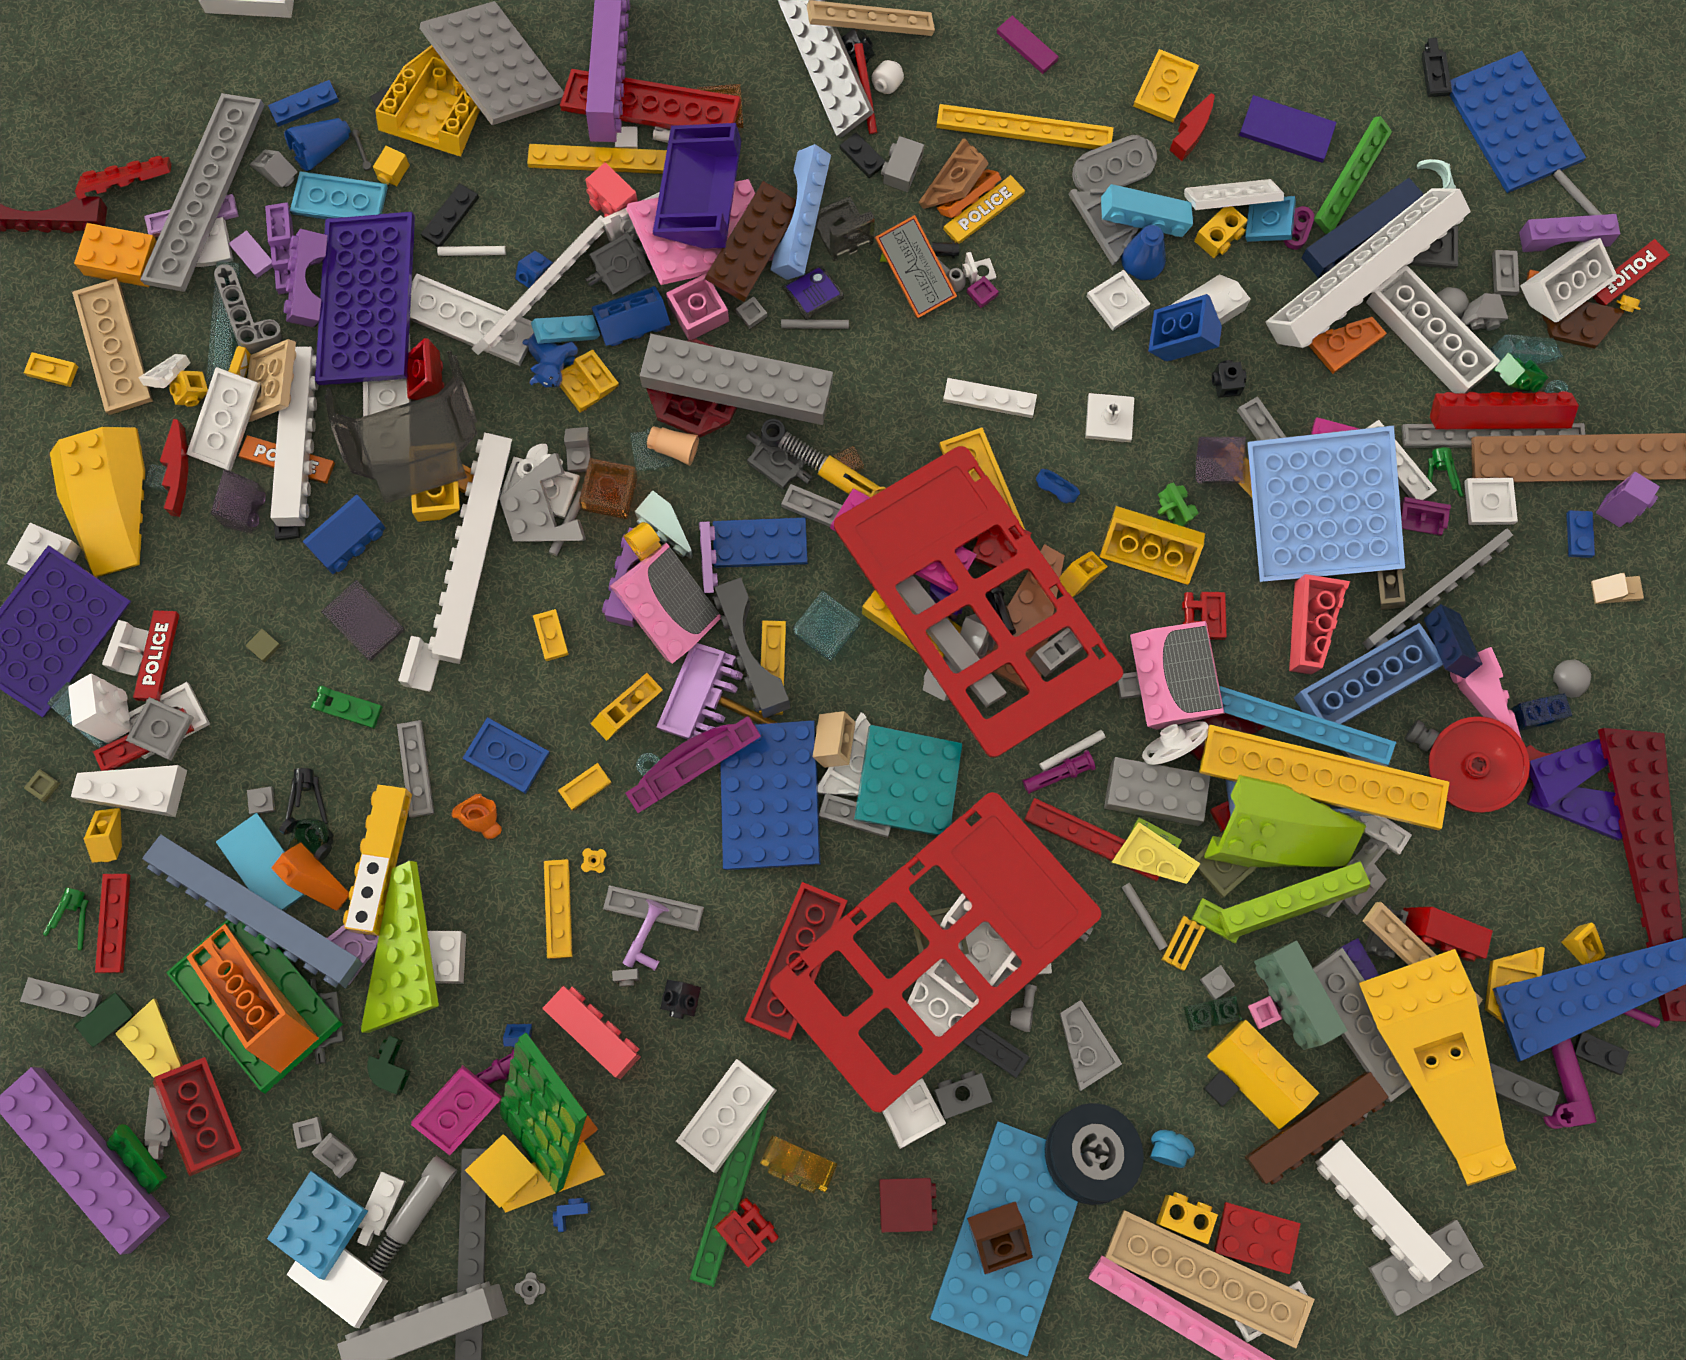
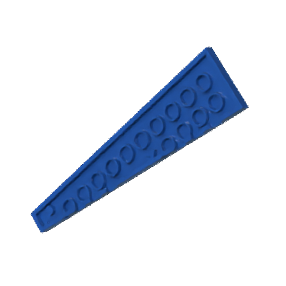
M1686 938L1493 988L1517 1062L1685 985Z

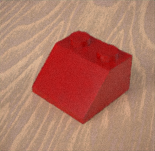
M424 338L408 353L407 398L434 402L444 392V382H442L441 373L443 362L440 359V351L427 338Z

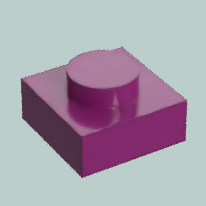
M985 276L967 288L968 295L980 308L996 298L999 293Z

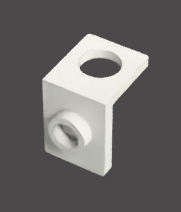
M971 252L966 253L965 264H962L965 277L969 278L971 285L982 278L977 274V267L981 265L989 269V274L985 276L988 280L996 279L990 258L974 262Z

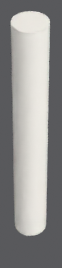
M506 246L438 247L437 252L438 256L506 255Z
M1102 730L1097 731L1039 763L1041 769L1044 772L1056 766L1066 758H1070L1106 738Z

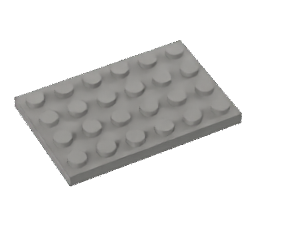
M495 1L420 23L419 29L491 125L561 103L564 91Z

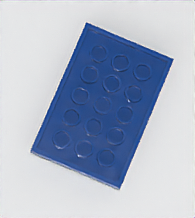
M1522 51L1450 80L1452 92L1449 96L1506 193L1550 176L1559 169L1562 171L1585 160L1584 153Z
M815 721L755 724L761 737L721 761L723 869L739 870L820 865L817 761L813 758L816 738Z

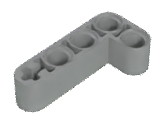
M229 265L218 266L215 269L214 276L238 346L245 347L249 353H255L280 343L282 336L279 324L271 319L254 323L235 270ZM224 278H228L230 285L226 286ZM231 297H237V298H239V299L236 300V301H229V300H228V299L231 298ZM238 317L246 318L242 322L236 321ZM268 331L276 332L273 336L265 335ZM246 337L253 338L250 342L242 341Z

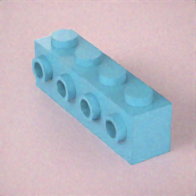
M1113 184L1101 196L1102 220L1136 228L1155 225L1163 233L1183 237L1193 225L1192 204L1188 201Z

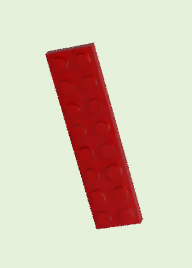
M571 69L560 103L561 111L586 115L589 71ZM625 78L621 82L624 83V97H621L620 100L623 102V115H620L618 119L625 122L671 129V126L735 123L741 99L739 96Z

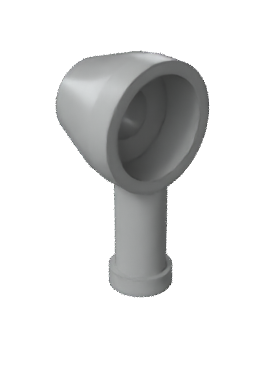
M939 260L954 291H961L966 284V277L962 270L959 268L950 270ZM957 275L959 278L955 279L952 276Z
M1027 984L1024 987L1023 1007L1012 1009L1010 1025L1024 1032L1031 1031L1035 991H1037V986Z

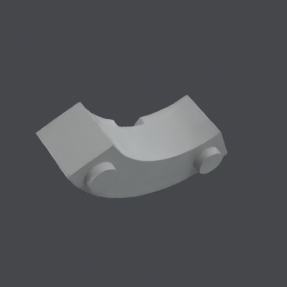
M976 614L965 617L960 635L979 659H982L987 650H993L995 641ZM945 656L943 659L951 671L959 673ZM927 668L924 675L923 691L943 701L949 700Z

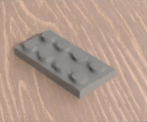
M1453 1220L1428 1234L1452 1260L1430 1282L1417 1281L1408 1271L1410 1267L1403 1259L1401 1261L1398 1260L1393 1254L1369 1267L1394 1315L1398 1316L1484 1267L1458 1220Z

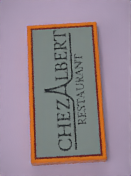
M915 215L874 237L916 318L957 297Z

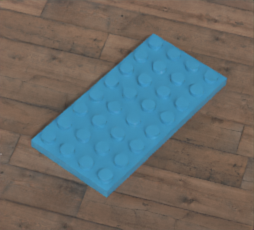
M997 1121L930 1319L1028 1356L1078 1201L1071 1199L1063 1193L1050 1176L1045 1160L1046 1139ZM1016 1202L1026 1226L1033 1258L984 1274L967 1218Z

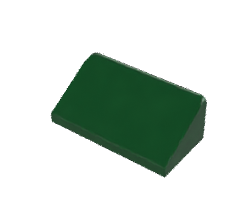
M114 992L76 1023L75 1027L94 1048L133 1016V1008Z

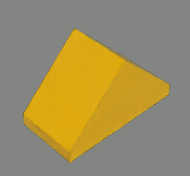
M1593 923L1578 926L1561 942L1582 965L1599 961L1606 955Z

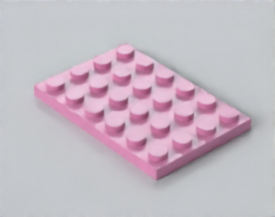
M749 179L735 182L727 239L755 195ZM659 197L628 203L626 210L660 285L699 277L709 271L722 248L703 249L653 235ZM774 253L772 254L769 261L773 260Z

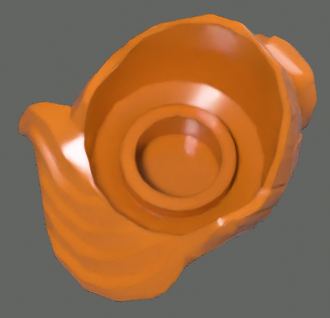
M475 794L458 804L451 813L452 818L458 819L465 827L472 831L482 832L486 839H493L502 831L501 826L496 822V804L494 801L483 797L482 794Z

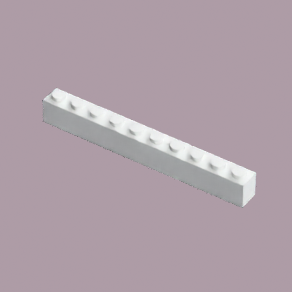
M484 432L483 440L478 439L476 453H479L478 461L473 460L470 473L474 475L472 483L468 482L465 496H469L467 504L462 505L460 517L464 518L462 526H457L455 539L459 541L457 548L452 547L449 560L453 562L452 570L447 569L444 583L448 584L447 591L442 592L439 605L443 606L441 615L436 614L433 628H437L436 637L431 636L428 650L432 651V658L460 664L511 449L512 439Z

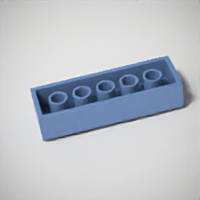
M1418 623L1300 691L1294 699L1302 712L1343 725L1443 666V663L1435 645L1421 624Z

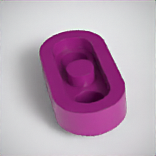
M1301 206L1295 209L1292 237H1296L1298 241L1284 240L1288 248L1300 249L1307 241L1314 221V213L1310 208ZM1298 218H1302L1305 222H1300Z

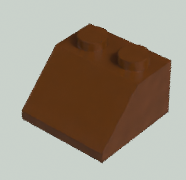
M1016 1202L967 1218L984 1274L1033 1258L1026 1226Z

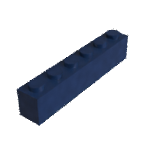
M1410 178L1406 179L1306 248L1302 260L1319 278L1424 194Z

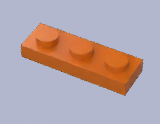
M986 169L966 197L940 204L937 207L939 213L950 218L960 215L962 209L978 201L979 196L995 187V184L1001 180L999 173Z

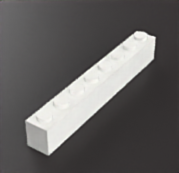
M295 347L294 378L290 388L291 401L287 408L279 411L271 519L276 526H305V520L309 517L307 496L311 494V486L308 482V475L312 474V462L309 461V454L314 452V442L311 439L312 432H315L316 427L313 411L317 410V400L314 396L315 390H318L319 386L315 382L317 355L312 347Z

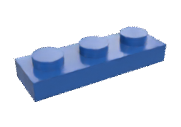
M330 80L268 106L279 127L339 102V99Z

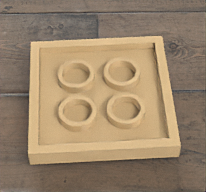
M287 339L250 355L247 379L261 383L248 422L288 407L291 401V383L294 378L295 341Z

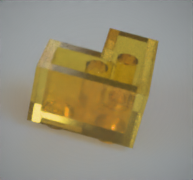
M773 1135L760 1164L769 1168L767 1173L780 1179L785 1175L784 1181L798 1186L799 1182H801V1188L815 1193L816 1189L826 1193L837 1167V1163Z

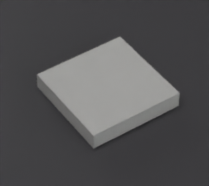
M149 697L126 741L172 761L194 717Z

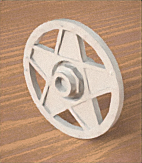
M1195 721L1180 726L1173 724L1164 728L1160 732L1161 736L1151 742L1143 751L1142 757L1144 761L1152 765L1161 764L1185 755L1207 738L1208 724L1203 721ZM1150 753H1155L1151 758L1149 757Z

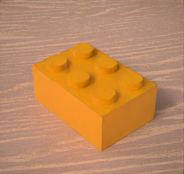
M87 223L74 264L85 276L106 280L117 278L119 282L149 287L150 285H144L140 279L157 240L153 235Z

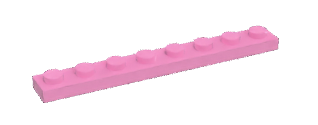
M1101 1256L1090 1272V1280L1223 1360H1275L1104 1256Z

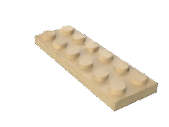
M112 279L73 291V297L105 412L111 415L153 402L149 386H143L138 378L145 374V370L118 279Z

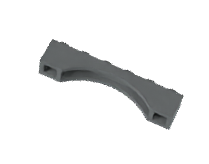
M738 578L715 586L716 596H713V600L717 610L722 609L724 614L720 617L724 629H729L732 636H729L728 639L732 650L737 649L739 656L736 657L740 670L745 669L747 677H744V681L748 691L753 690L755 697L752 698V702L756 712L761 711L763 718L791 709L781 679L763 668L753 657L746 644L745 626L751 606L742 579Z

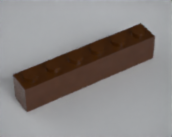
M1364 1072L1244 1158L1262 1183L1267 1184L1270 1182L1273 1185L1284 1177L1282 1173L1288 1168L1294 1170L1304 1163L1302 1159L1308 1154L1314 1156L1324 1149L1322 1144L1330 1139L1333 1142L1345 1134L1343 1130L1349 1125L1355 1127L1365 1120L1363 1115L1369 1111L1375 1113L1385 1106L1383 1101L1389 1097L1371 1072Z

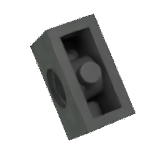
M975 1070L962 1074L961 1081L953 1083L949 1079L937 1084L939 1089L934 1090L944 1119L992 1102L982 1073L976 1075ZM962 1086L968 1090L969 1096L965 1101H960L956 1098L955 1091L958 1087Z

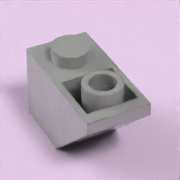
M1485 293L1470 302L1461 321L1472 330L1486 329L1491 331L1500 327V323L1508 319L1501 295Z

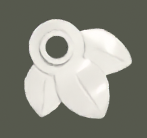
M538 444L528 451L526 459L519 462L517 474L521 479L529 473L524 471L527 466H531L533 470L552 455L548 454L547 444ZM553 479L543 481L544 488L554 486Z

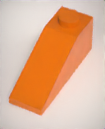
M302 843L282 853L271 867L289 887L336 911L349 898V892L314 858V855Z

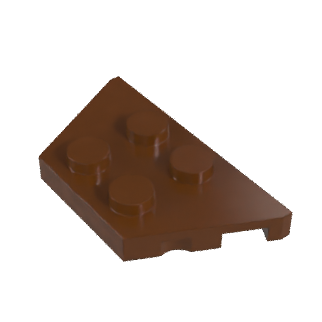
M1586 301L1558 322L1552 321L1543 314L1542 317L1547 324L1550 339L1595 349L1623 315L1624 310Z

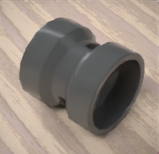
M1416 720L1406 734L1405 740L1410 743H1418L1419 748L1427 752L1437 739L1439 732L1434 729H1427L1423 722Z

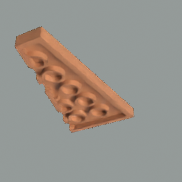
M1044 544L1040 552L1056 575L1060 577L1065 555ZM1030 571L1026 574L1007 606L1016 629V633L1013 636L1021 635L1054 613V605ZM1055 585L1050 590L1057 598L1058 588ZM1048 639L1026 652L1027 658L1040 676L1042 673L1030 659L1037 650L1048 643ZM995 643V645H994L992 651L987 650L985 656L988 655V654H990L991 652L995 651V650L998 648V646H997L996 643ZM1006 664L994 671L995 674L1029 692L1011 665Z

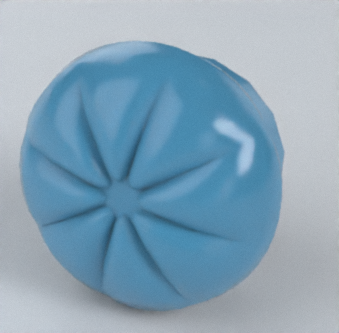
M1159 1130L1151 1137V1142L1154 1146L1150 1158L1159 1163L1184 1168L1187 1159L1195 1155L1193 1143L1182 1134H1176L1174 1131Z

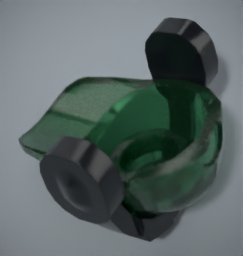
M290 817L283 822L279 829L284 835L292 833L287 850L302 843L318 861L324 860L332 850L331 845L334 835L327 828V825L319 819L307 818L296 820Z

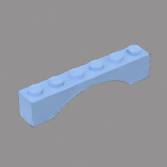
M815 144L797 152L793 170L797 180L796 206L789 227L775 249L771 265L772 272L787 280L804 275L830 163L831 154Z

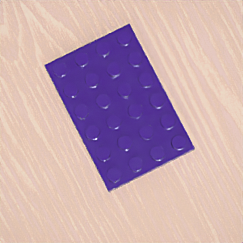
M48 545L0 607V689L41 717H45L132 601Z

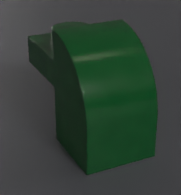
M389 1036L387 1040H383L379 1048L380 1057L369 1056L367 1070L370 1079L376 1086L391 1093L401 1095L411 1071L393 1064L403 1040Z

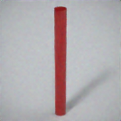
M858 43L854 45L859 78L874 111L863 43ZM873 113L866 119L869 134L878 133L875 114Z

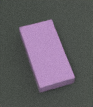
M247 230L228 243L256 278L273 267L270 257Z

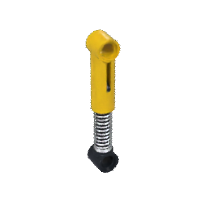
M769 419L763 424L761 439L765 445L783 448L784 451L787 450V453L790 452V455L794 454V457L797 456V459L801 458V462L804 461L805 464L808 463V466L811 465V468L815 467V470L818 469L819 476L846 493L850 494L854 488L872 497L886 489L873 483L830 455L823 457V454H819L820 451L817 453L816 449L812 450L813 447L809 448V445L806 446V443L803 444L802 441H798L799 438L796 440L795 436L792 437V434L788 433V430L785 429L780 420ZM776 429L779 435L770 437L766 431Z

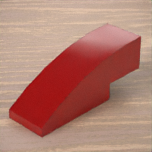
M1212 93L1183 118L1178 129L1180 134L1173 139L1169 151L1181 161L1192 152L1205 130L1215 97Z

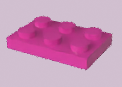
M462 1065L412 1120L411 1125L448 1155H451L501 1100V1096Z

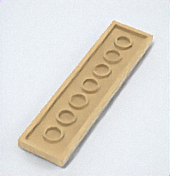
M1125 1210L1121 1214L1104 1256L1121 1267L1293 1348H1297L1315 1300Z

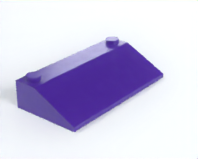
M736 123L671 126L653 235L703 249L726 248L742 142Z

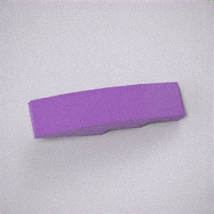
M286 202L265 206L268 243L271 247L272 266L275 271L278 294L289 293L286 292V283L288 278L291 277V271L288 270V262L290 257H293V249H290V242L294 231L289 204Z

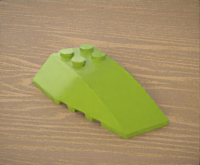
M1239 775L1230 795L1235 804L1233 813L1222 838L1212 836L1204 857L1245 867L1347 866L1366 825L1340 811L1336 812L1330 809L1328 805L1319 804L1311 800L1309 796L1303 793L1299 794L1293 791L1287 785Z

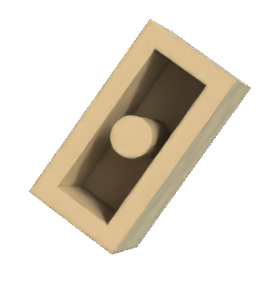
M845 711L819 714L813 758L824 768L849 765L856 722Z

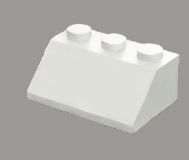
M1219 274L1173 304L1208 294L1222 325L1245 311L1250 297L1237 281Z

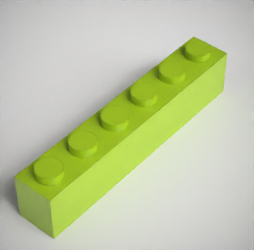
M1360 861L1221 910L1219 919L1228 940L1367 892L1371 883Z

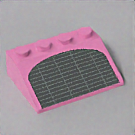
M667 543L663 544L610 585L611 589L662 656L672 664L688 652L721 619L719 612Z
M1206 621L1155 628L1130 635L1148 727L1157 730L1173 724L1179 725L1225 714Z

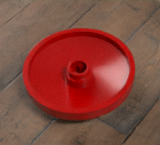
M1468 717L1452 723L1438 735L1429 753L1428 770L1430 777L1449 782L1446 800L1449 804L1468 812L1486 813L1505 807L1519 796L1528 780L1530 761L1524 742L1508 725L1488 717Z

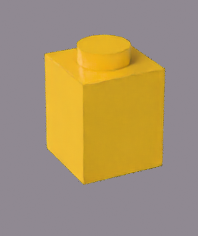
M385 146L373 169L381 183L387 185L390 183L397 187L410 164L405 154Z

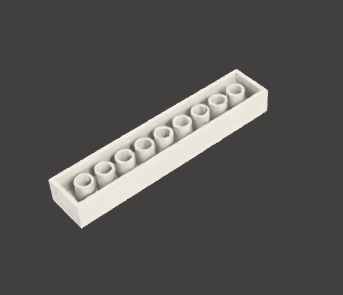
M1430 189L1269 318L1266 324L1278 344L1301 348L1310 345L1313 342L1312 339L1326 332L1333 322L1343 318L1352 307L1361 304L1364 297L1369 293L1377 291L1380 285L1394 277L1400 268L1413 262L1414 257L1419 253L1428 250L1431 243L1436 239L1444 237L1451 227L1460 224L1464 217L1471 212L1461 190Z

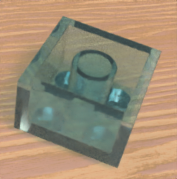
M822 591L794 625V635L831 662L860 627V618Z

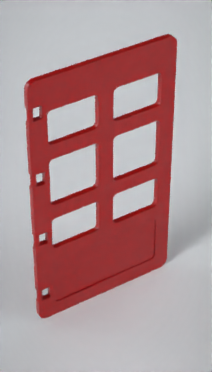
M958 446L835 519L834 529L989 757H999L1122 678L1123 669L1118 661L1109 652L1099 634L1070 593L1062 585L1059 577L1028 533L1022 528L1014 513L988 476L982 471L968 448ZM972 469H975L981 478L976 482L968 473ZM999 527L1017 554L977 579L972 578L956 555L955 550L989 529ZM1015 527L1021 537L1015 540L1009 529ZM940 562L958 590L915 615L911 612L895 587L931 564ZM1024 570H1028L1052 602L1057 612L1021 635L1014 637L991 606L985 594ZM1055 585L1063 595L1059 599L1050 590ZM970 606L998 648L961 672L953 673L926 634V630L963 607ZM1069 628L1088 654V657L1052 680L1045 682L1027 658L1026 652L1062 629ZM1097 645L1105 655L1100 660L1092 650ZM1009 664L1024 683L1029 694L993 717L985 719L966 693V689L1002 666Z
M991 792L980 799L965 814L959 817L795 960L774 976L770 982V989L870 1109L874 1112H882L1101 918V910L1000 795ZM976 812L981 819L971 827L966 820ZM920 861L924 868L914 876L909 869ZM934 866H938L972 904V908L947 930H943L909 891V887ZM896 903L927 938L929 946L895 976L887 979L856 944L853 936L889 904ZM862 910L867 917L856 926L851 919ZM983 922H987L1021 960V966L997 987L990 985L958 947V944ZM835 951L841 952L873 990L872 996L847 1017L840 1014L809 976L817 966ZM944 959L978 997L979 1002L942 1036L938 1037L934 1035L904 1000L902 993L935 963ZM804 961L808 968L797 976L792 970ZM885 1008L894 1014L922 1047V1053L897 1075L890 1073L858 1034L863 1026Z

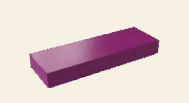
M1014 16L1008 18L997 28L996 33L1042 74L1058 61L1059 56Z

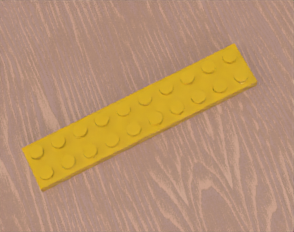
M1214 725L1208 726V736L1205 740L1199 771L1201 774L1237 782L1239 775L1284 784L1299 794L1303 793L1309 796L1314 801L1435 830L1442 829L1449 788L1448 781Z

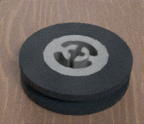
M1097 1103L1077 1106L1059 1117L1047 1135L1045 1160L1050 1176L1063 1193L1080 1203L1101 1205L1122 1197L1134 1187L1142 1171L1144 1156L1138 1132L1127 1117L1110 1106ZM1085 1137L1088 1138L1089 1143L1080 1149L1083 1139ZM1108 1159L1106 1167L1101 1170L1099 1165Z

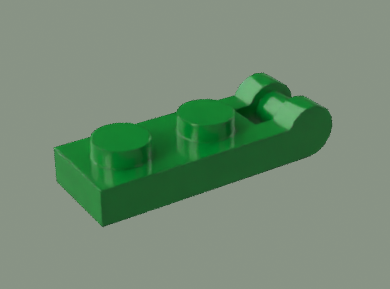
M324 686L318 687L316 692L318 696L316 701L312 702L311 709L375 729L383 708L381 705L337 692ZM327 697L333 699L331 706L325 705Z
M124 1124L119 1125L107 1140L106 1145L110 1150L116 1151L120 1155L123 1163L129 1167L138 1179L139 1184L145 1188L148 1194H151L161 1186L167 1176L130 1127Z

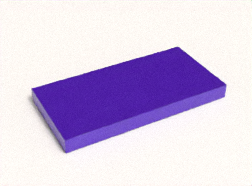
M1253 95L1239 136L1323 163L1337 122Z

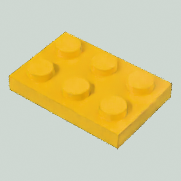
M1159 49L1133 107L1173 123L1199 65Z

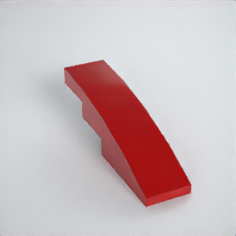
M177 419L172 421L160 462L166 468L162 486L169 492L164 509L171 516L180 517L188 479V455L186 454L188 445L185 427Z

